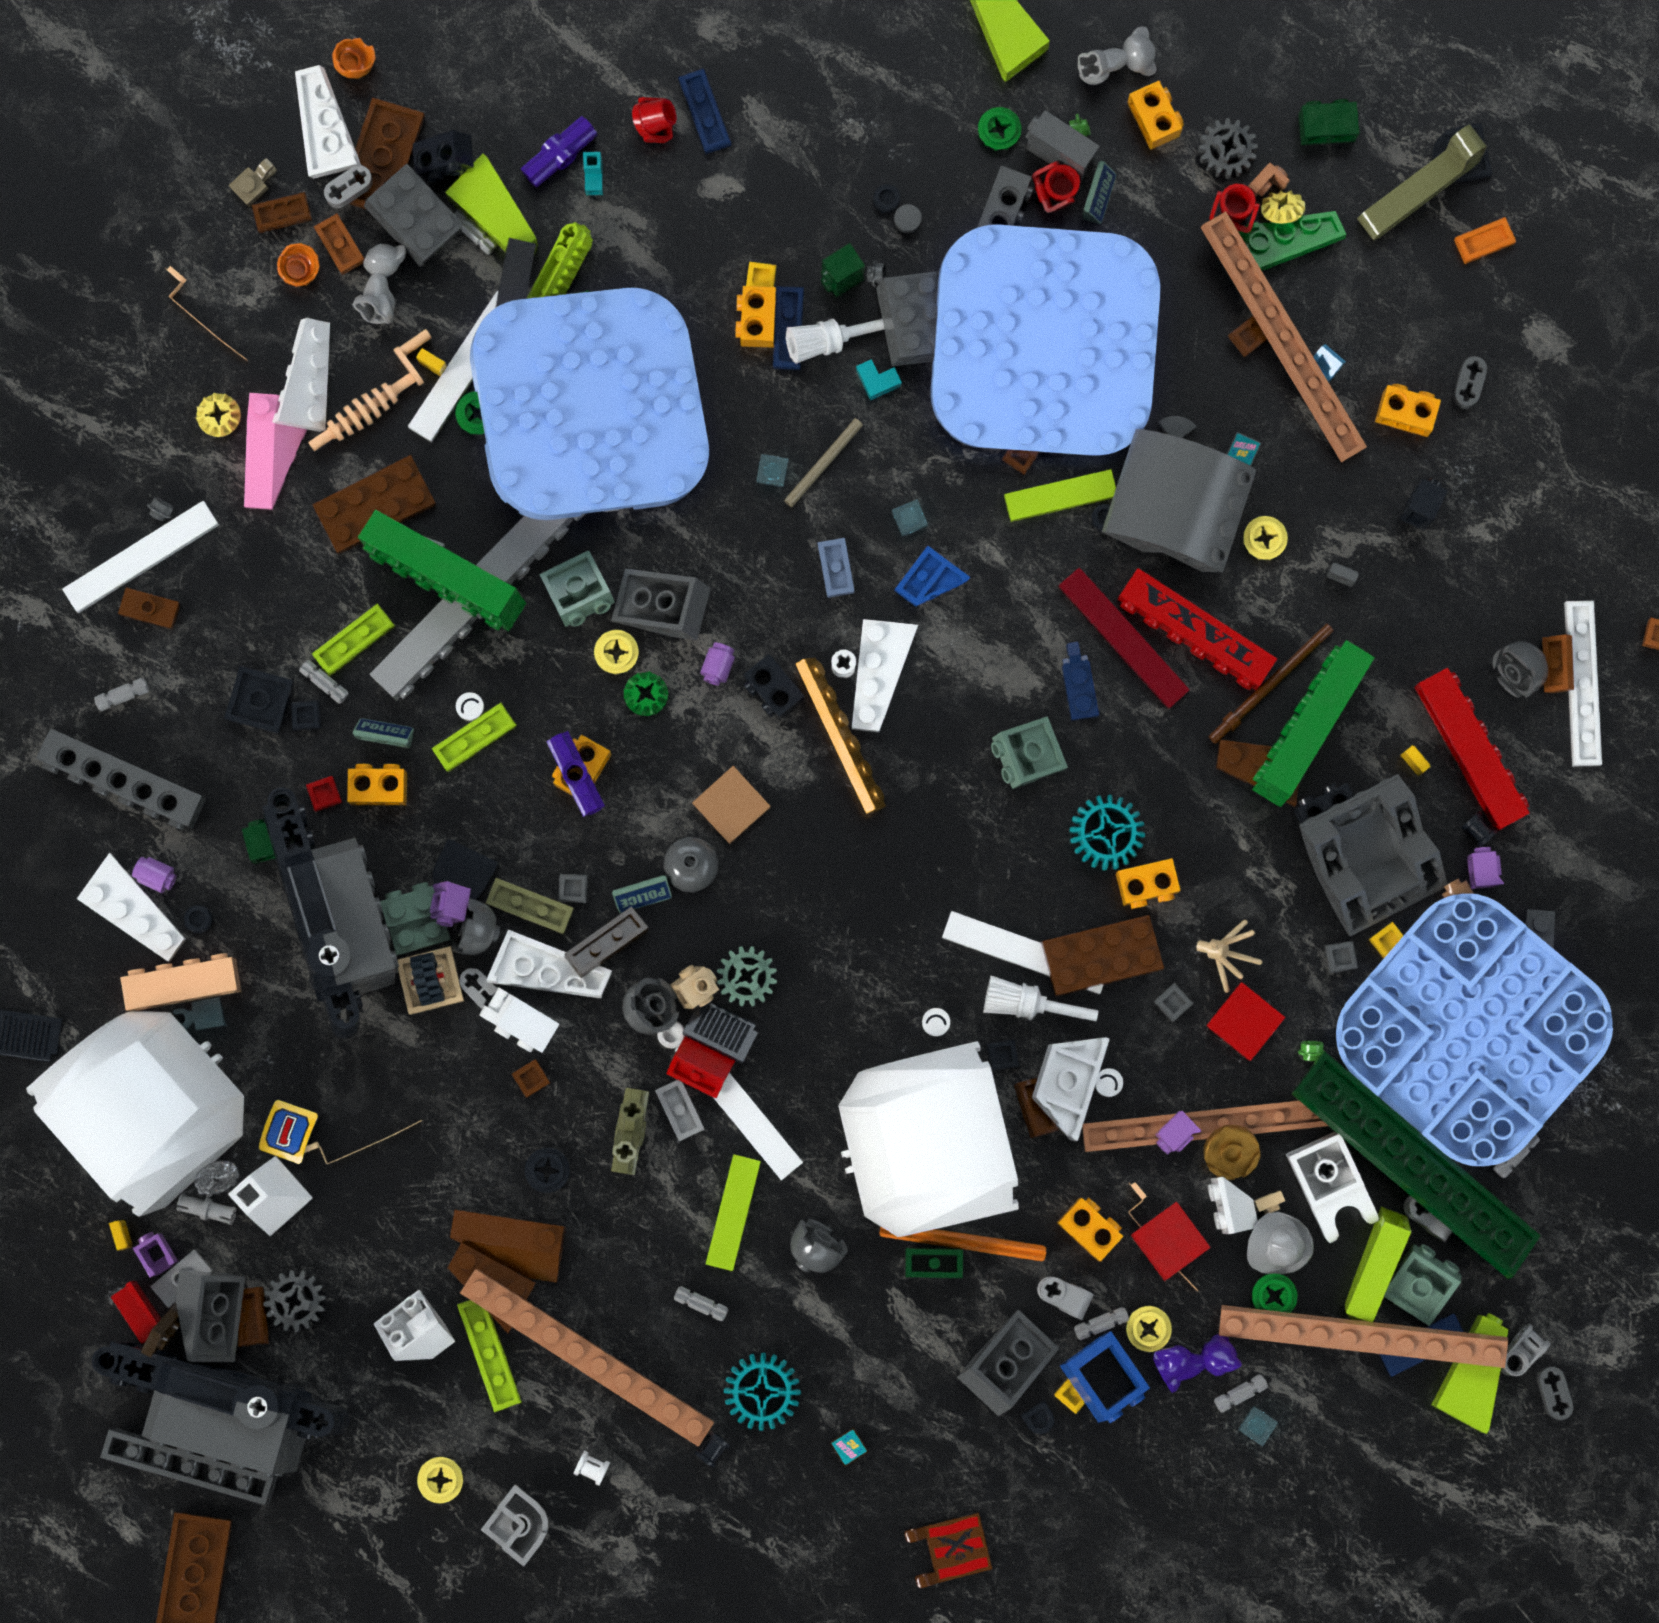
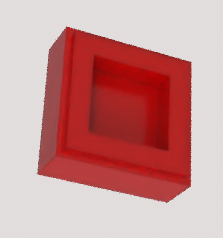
M333 776L306 785L315 812L342 803Z

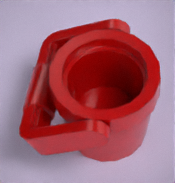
M639 98L638 103L633 106L632 118L636 130L643 137L644 142L666 143L673 137L672 126L677 120L672 102L664 98ZM663 130L664 136L656 135L658 132Z
M1055 161L1033 173L1032 178L1036 186L1035 191L1046 212L1054 213L1075 202L1073 197L1079 191L1080 186L1079 175L1075 169L1068 165H1060L1059 161ZM1047 173L1043 184L1041 175ZM1050 197H1051L1053 200H1055L1056 202H1061V203H1059V204H1057V205H1055V206L1052 207V204H1051V202H1050Z
M1244 184L1230 185L1224 189L1223 193L1218 191L1210 214V220L1216 217L1214 215L1220 200L1221 213L1227 212L1238 231L1250 232L1260 206L1258 203L1255 204L1256 199L1253 191ZM1252 213L1248 226L1239 224Z

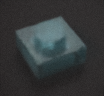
M761 454L757 483L784 487L788 458Z
M917 499L892 509V514L902 537L928 526Z
M1253 1406L1238 1430L1263 1446L1278 1422Z

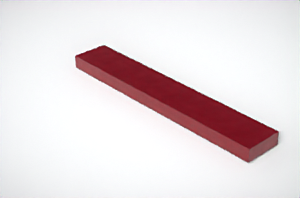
M1080 567L1059 584L1060 590L1168 709L1190 691Z

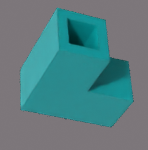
M583 152L586 196L603 195V162L601 152Z
M872 359L856 366V372L870 401L901 387L902 382L895 367L878 374Z

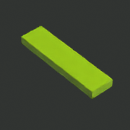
M1110 469L1004 494L1010 522L1113 499L1116 486L1112 470Z
M733 1154L706 1265L733 1271L761 1161Z
M471 1300L458 1304L457 1306L494 1412L521 1403L522 1401L492 1316L484 1308Z

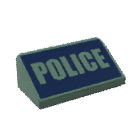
M1103 161L1098 162L1082 213V219L1101 224L1116 180V173Z
M364 718L358 721L353 730V735L357 739L405 748L411 747L414 734L413 727Z
M664 875L613 890L612 892L619 913H623L630 907L635 910L672 897L667 878Z

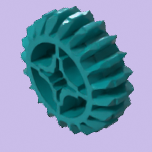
M1112 795L1107 796L1106 803H1103L1101 796H1097L1096 806H1094L1091 800H1087L1086 807L1088 811L1079 807L1077 811L1082 818L1077 816L1072 818V822L1078 824L1079 827H1070L1069 829L1070 833L1078 834L1077 837H1073L1070 840L1071 844L1080 843L1081 845L1074 852L1079 854L1084 850L1086 854L1083 856L1082 861L1086 862L1089 857H1092L1094 860L1091 863V867L1093 868L1098 865L1099 861H1102V870H1107L1108 862L1112 863L1114 870L1118 869L1119 859L1126 866L1129 863L1126 854L1135 858L1137 853L1132 847L1141 849L1143 846L1141 842L1136 841V838L1141 839L1145 837L1144 832L1136 830L1143 827L1144 822H1134V819L1140 815L1139 811L1130 815L1128 811L1133 805L1128 803L1125 808L1121 807L1123 802L1121 797L1118 798L1116 804H1112ZM1106 811L1119 814L1127 824L1113 823ZM1098 812V829L1085 833V825L1088 818ZM1104 824L1109 826V829L1112 828L1113 831L1117 830L1110 836V841L1105 839L1106 836L1098 835L1103 831ZM1129 832L1127 846L1117 853L1115 848L1116 837ZM1088 842H1101L1104 844L1106 851H1108V855L1095 851Z
M761 1353V1361L756 1362L755 1355L750 1354L751 1364L747 1365L746 1361L741 1359L739 1360L740 1365L743 1367L741 1371L734 1366L731 1368V1371L737 1377L736 1379L732 1377L726 1378V1382L733 1384V1388H725L724 1393L733 1394V1398H728L725 1400L726 1405L735 1403L736 1407L730 1411V1414L734 1415L740 1411L742 1415L738 1419L739 1423H742L746 1417L750 1419L748 1428L752 1429L754 1421H758L759 1430L763 1431L764 1422L769 1421L770 1428L774 1429V1419L778 1418L781 1424L786 1422L782 1416L784 1412L788 1416H793L794 1412L788 1406L789 1404L798 1406L799 1402L791 1399L792 1395H800L801 1390L792 1389L791 1385L798 1384L799 1379H789L788 1376L792 1375L795 1370L793 1368L786 1372L783 1370L787 1364L786 1360H782L779 1366L774 1364L777 1355L773 1354L771 1361L766 1362V1353ZM759 1368L756 1384L739 1387L740 1381L745 1374ZM767 1368L777 1372L782 1377L786 1388L775 1387L769 1384ZM762 1376L764 1377L765 1388L770 1389V1391H777L771 1392L769 1396L766 1395V1399L763 1400V1406H761L759 1394L748 1392V1390L754 1391L755 1387L759 1388L758 1384H761ZM739 1395L753 1397L757 1402L758 1414L747 1410L743 1406ZM786 1396L778 1410L766 1415V1404L770 1398Z

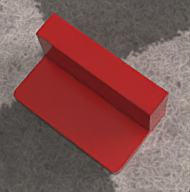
M685 1036L666 1074L717 1099L735 1060Z
M130 1281L125 1284L126 1287L112 1295L111 1299L140 1343L144 1344L151 1330L161 1320V1317L138 1282Z

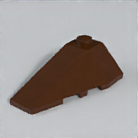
M454 1210L450 1238L471 1247L527 1278L557 1283L566 1226Z

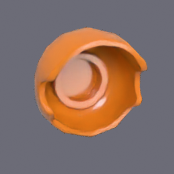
M361 38L342 40L336 44L332 53L335 69L346 78L359 79L367 75L376 60L374 47L366 45Z
M303 243L286 246L277 261L279 276L285 283L295 287L308 285L318 274V255L312 247Z

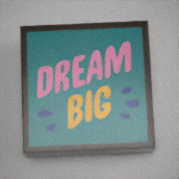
M854 1427L830 1442L844 1467L869 1452Z

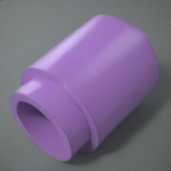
M714 642L713 647L708 649L700 674L705 676V682L719 686L720 682L726 683L735 659L733 656L735 650L733 648Z
M140 857L132 873V877L136 878L138 883L160 893H163L166 889L171 890L177 875L173 874V867L151 857L147 859Z

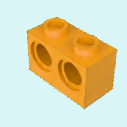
M1160 81L1130 93L1127 101L1150 150L1180 137L1182 126H1184L1180 113L1178 111L1174 112L1170 104L1172 97L1167 87L1163 88ZM1153 98L1158 102V105L1154 107L1148 106L1145 103V99ZM1158 122H1165L1169 125L1170 129L1166 131L1160 130L1156 124Z
M743 286V295L737 294V311H742L741 321H736V338H741V346L774 348L776 287ZM758 298L764 304L762 307L755 309L749 305V302L752 299ZM752 325H758L763 329L759 335H751L747 330Z
M1401 384L1387 385L1382 394L1375 422L1428 437L1433 430L1441 400L1434 398L1435 395L1429 392L1419 391V393L1408 391V387ZM1389 400H1398L1402 408L1400 410L1392 409L1389 405ZM1415 408H1425L1428 412V417H1419L1416 414Z
M580 735L578 740L573 739L579 754L586 748L592 749L595 752L594 758L591 761L584 762L595 784L612 754L610 750ZM557 766L552 775L555 778L554 785L572 795ZM575 767L569 771V774L576 772L580 774L581 778L583 776L581 768Z
M356 764L355 769H348L347 802L350 805H407V772L404 769H400L398 764H384L383 769H372L371 764ZM361 778H369L370 787L365 791H359L357 789V782ZM389 778L398 779V787L393 791H386L384 787L386 780Z
M1173 858L1120 870L1116 873L1123 905L1131 904V909L1147 906V900L1158 898L1159 903L1175 899L1174 894L1180 892ZM1157 875H1165L1169 879L1168 888L1161 889L1155 884ZM1129 882H1139L1142 885V893L1140 895L1131 894L1128 890Z
M1089 1197L1086 1201L1083 1198H1079L1057 1223L1095 1259L1102 1261L1122 1239L1123 1235L1119 1233L1122 1228L1111 1217L1105 1220L1098 1213L1101 1208ZM1080 1209L1085 1210L1089 1215V1221L1084 1226H1079L1074 1221V1214ZM1099 1229L1107 1230L1110 1235V1239L1105 1245H1099L1095 1241V1234Z

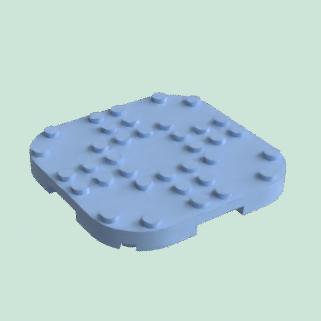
M986 225L973 229L959 238L946 253L940 267L938 279V307L934 361L932 364L931 403L939 423L954 439L978 448L1099 456L1117 452L1131 444L1135 430L1144 429L1152 406L1160 279L1157 268L1149 254L1138 243L1125 236L1102 232Z
M622 288L519 299L496 307L482 320L471 343L470 365L475 392H478L486 438L485 451L490 478L496 492L505 503L508 502L512 507L520 511V514L538 520H555L579 517L584 513L632 507L635 510L669 505L685 497L700 481L706 470L709 458L708 437L688 329L681 314L667 299L655 292L641 288Z
M1457 894L1441 899L1430 906L1348 999L1338 1018L1336 1041L1339 1054L1347 1069L1443 1153L1466 1165L1489 1166L1511 1159L1529 1143L1543 1127L1547 1119L1602 1059L1611 1042L1613 1028L1611 1008L1607 998L1591 979L1556 952L1500 903L1478 894Z

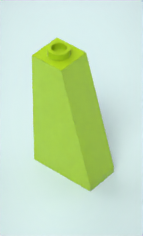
M970 0L1005 82L1048 50L1049 39L1017 0Z
M482 154L474 162V167L467 169L445 192L448 201L458 210H462L468 219H472L505 252L509 238L534 243L537 247L538 243L534 233L490 161Z
M1382 1206L1378 1213L1379 1220L1374 1223L1345 1302V1311L1352 1320L1374 1321L1411 1234L1407 1216Z
M1488 1313L1486 1317L1477 1315L1469 1333L1507 1337L1508 1329L1501 1326L1503 1320ZM1453 1362L1431 1405L1481 1433L1487 1434L1490 1429L1501 1368Z

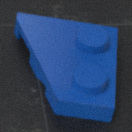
M927 546L894 591L915 607H918L966 583L970 577Z

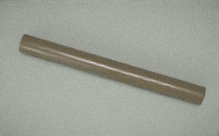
M855 418L786 497L784 500L786 504L793 507L861 429L863 424Z

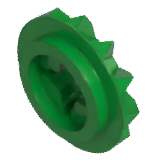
M1004 107L992 108L986 111L980 118L978 124L979 138H981L985 146H989L995 151L999 149L1007 150L1017 143L1021 135V122L1018 116L1010 109ZM995 120H997L1001 127H1008L1004 130L1003 139L998 132H992L995 129Z
M470 392L464 395L458 402L456 419L460 427L471 435H483L482 419L475 418L471 420L473 412L470 406L472 405L473 408L480 410L478 392Z
M650 671L637 673L628 679L624 688L625 702L629 709L638 715H654L661 711L667 702V685L660 676ZM653 684L651 695L655 701L644 698L638 703L641 693L637 686L647 689Z
M1268 1274L1260 1278L1253 1287L1252 1302L1256 1309L1291 1313L1297 1303V1290L1293 1282L1286 1276ZM1266 1287L1273 1291L1284 1288L1279 1295L1282 1306L1275 1301L1265 1304L1270 1297Z

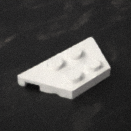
M1109 1038L1048 1045L1032 1098L1069 1140L1078 1141Z

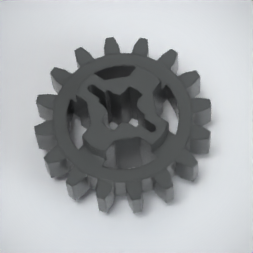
M1226 118L1224 125H1221L1216 120L1214 129L1207 126L1205 130L1206 135H1201L1199 141L1202 145H1199L1198 152L1204 153L1200 158V162H1208L1206 171L1209 172L1214 168L1216 170L1215 177H1219L1221 172L1225 173L1226 179L1230 178L1232 172L1239 177L1241 176L1242 168L1248 171L1251 167L1249 162H1254L1256 159V155L1253 152L1257 151L1258 145L1251 144L1255 140L1256 135L1247 134L1250 128L1248 125L1243 129L1239 127L1240 120H1237L1234 125L1230 123L1229 118ZM1221 133H1227V134H1225V135H1223V136H1219V135H1218V134H1221ZM1238 137L1241 138V140L1243 141L1244 145L1241 144V142H1240V140H1239ZM1231 140V150L1227 153V156L1224 157V149ZM1211 152L1215 153L1218 161L1213 157ZM1233 161H1236V162H1237V163H1235V164H1228V163L1233 162Z
M290 1270L289 1278L284 1273L279 1274L280 1282L274 1280L270 1282L274 1288L273 1291H265V1294L270 1297V1301L264 1302V1306H271V1311L266 1315L267 1317H276L274 1321L275 1326L284 1323V1331H289L291 1325L294 1326L295 1332L301 1330V1324L307 1329L311 1328L310 1320L318 1322L320 1317L316 1313L326 1309L320 1305V1301L326 1300L327 1296L319 1294V1291L324 1286L314 1285L317 1279L316 1276L306 1279V1271H302L298 1277L295 1270ZM295 1282L291 1290L287 1292L280 1291L286 1284ZM306 1287L311 1290L313 1300L309 1299L306 1294ZM298 1294L297 1298L301 1301V1305H297L293 1309V1303L289 1301V1298ZM277 1302L282 1304L285 1310L284 1316L279 1311ZM303 1310L310 1311L303 1319L296 1320L299 1312Z

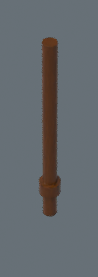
M1325 624L1234 712L1230 711L1222 719L1223 722L1208 736L1209 739L1216 744L1230 730L1234 731L1242 723L1241 720L1334 632L1332 627Z

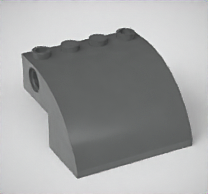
M1136 429L1102 532L1142 552H1163L1199 571L1223 573L1257 469L1227 454L1187 439L1150 430Z
M1399 774L1382 780L1372 788L1361 791L1340 804L1333 805L1329 810L1310 817L1299 825L1306 850L1320 884L1350 937L1442 890L1444 886L1448 885L1440 852L1424 832L1415 796L1400 778Z

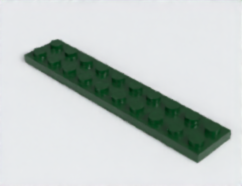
M1323 1052L1291 1094L1507 1279L1512 1278L1541 1235L1330 1055Z

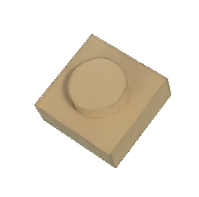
M1275 1191L1254 1200L1255 1211H1263L1265 1215L1280 1209L1279 1204L1284 1202L1285 1199L1281 1191Z

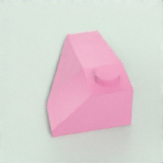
M249 394L245 508L273 510L291 463L294 462L299 445L307 432V429L272 423L274 414L278 413L280 402L278 400L280 395Z

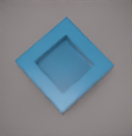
M1326 344L1321 346L1313 357L1328 383L1346 362Z

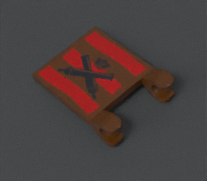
M979 1513L909 1529L904 1533L905 1539L909 1543L927 1539L934 1572L920 1574L915 1577L916 1585L919 1588L992 1569Z

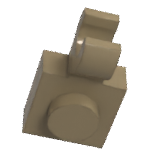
M266 158L258 165L255 172L249 167L245 169L229 184V187L250 207L269 189L264 182L273 176L277 169Z

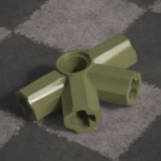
M625 1089L624 1100L620 1107L612 1152L614 1157L611 1168L613 1172L635 1175L639 1150L640 1146L643 1145L647 1122L645 1121L649 1091Z

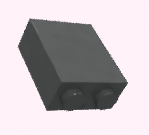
M1044 110L1040 117L1036 115L1027 128L1029 132L1026 135L1028 139L1026 149L1049 164L1059 161L1060 165L1072 167L1078 173L1081 184L1095 164L1100 146Z

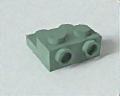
M589 550L539 574L565 627L570 624L571 626H579L584 623L587 616L595 612L596 614H603L610 609L611 604L615 603Z
M1048 716L1002 731L992 737L994 741L991 744L992 752L996 758L1001 759L1004 767L1001 771L1003 780L1007 784L1010 783L1012 789L1035 782L1040 778L1068 768Z
M428 882L412 886L413 892L403 895L401 890L385 894L386 900L380 901L397 956L451 941L448 927L438 925L436 919L430 918V907L435 891L433 886L428 885Z
M1413 1244L1398 1265V1270L1393 1275L1384 1297L1430 1326L1461 1283L1462 1275L1458 1273L1460 1269L1453 1262L1445 1260L1443 1263L1435 1258L1436 1253L1428 1246L1422 1244L1418 1247Z

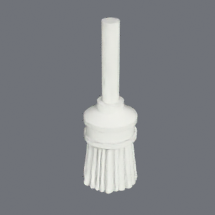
M832 318L825 322L819 321L816 325L787 327L786 344L789 355L796 364L822 353L825 356L833 352L839 353L842 351L843 342H847L849 338L884 330L883 320L879 319L846 327L845 325L839 326L835 319Z
M990 976L983 1013L1016 1015L1017 1018H1028V1020H1032L1037 1013L1043 1014L1044 1011L1096 1021L1098 1016V1010L1046 1000L1047 997L1041 996L1038 986H1028L1025 983L1021 986Z

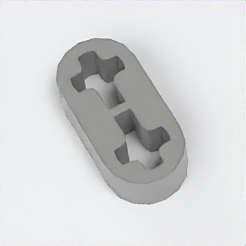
M356 165L329 182L324 189V196L328 204L334 208H341L367 192L373 184L370 171L362 165ZM355 175L365 176V183L362 185L359 182L354 183L356 181ZM334 189L342 191L341 199L338 200L336 197L331 198L333 196L332 191Z
M475 968L466 969L460 975L459 982L461 988L483 1009L487 999L482 994L486 991L489 995L494 996L498 990L493 983H487V977ZM478 974L477 982L482 987L480 991L474 986L467 988V975L475 976Z

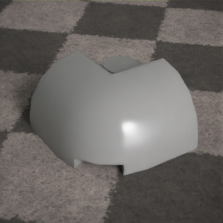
M515 1484L482 1527L481 1531L502 1547L501 1549L522 1566H525L547 1535L548 1519L541 1505Z

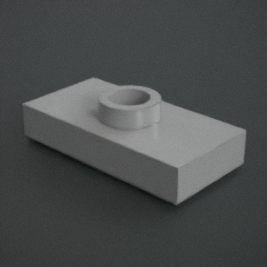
M196 1249L191 1251L150 1286L168 1308H171L176 1303L179 1271L213 1272V1269Z

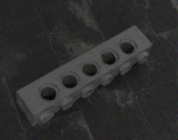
M1001 166L978 227L992 225L995 221H1002L1005 225L1020 226L1025 213L1021 211L1024 201L1029 203L1034 187L1030 186L1032 177ZM1005 196H1011L1015 199L1016 203L1008 206L1001 199Z
M51 728L36 759L43 762V769L57 774L59 770L68 773L67 779L81 786L86 781L94 785L93 791L108 797L109 792L119 796L117 802L133 808L134 804L144 807L142 813L155 819L162 815L169 819V825L182 831L185 826L191 829L194 828L207 800L197 793ZM70 752H75L76 761L72 765L66 766L64 763L65 756ZM99 763L101 765L100 774L96 777H91L89 774L91 766ZM119 775H125L127 778L126 784L122 788H116L114 784L116 777ZM145 786H150L152 789L151 796L148 799L142 800L140 798V790ZM170 797H176L177 806L175 809L166 811V800Z
M119 1428L108 1430L100 1457L263 1505L271 1502L278 1478L275 1475L274 1478L259 1475L257 1470L247 1468V1470L230 1466L231 1463L226 1461H210L204 1459V1455L195 1452L193 1455L177 1451V1447L167 1445V1447L154 1445L150 1443V1439L140 1434Z

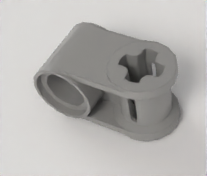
M1409 1196L1403 1204L1405 1214L1422 1226L1428 1233L1445 1242L1452 1231L1422 1205L1423 1212H1416L1417 1207L1414 1205L1417 1201Z
M1056 1277L1043 1278L1037 1287L1038 1295L1042 1300L1080 1320H1083L1094 1296L1091 1292ZM1054 1282V1288L1058 1292L1056 1295L1051 1294L1048 1297V1291L1045 1289V1286L1052 1285Z
M1530 1323L1525 1325L1508 1345L1505 1368H1501L1500 1371L1504 1375H1523L1550 1347L1551 1343L1539 1337L1532 1330L1533 1326ZM1512 1355L1518 1359V1367L1514 1371H1511L1507 1365V1361Z

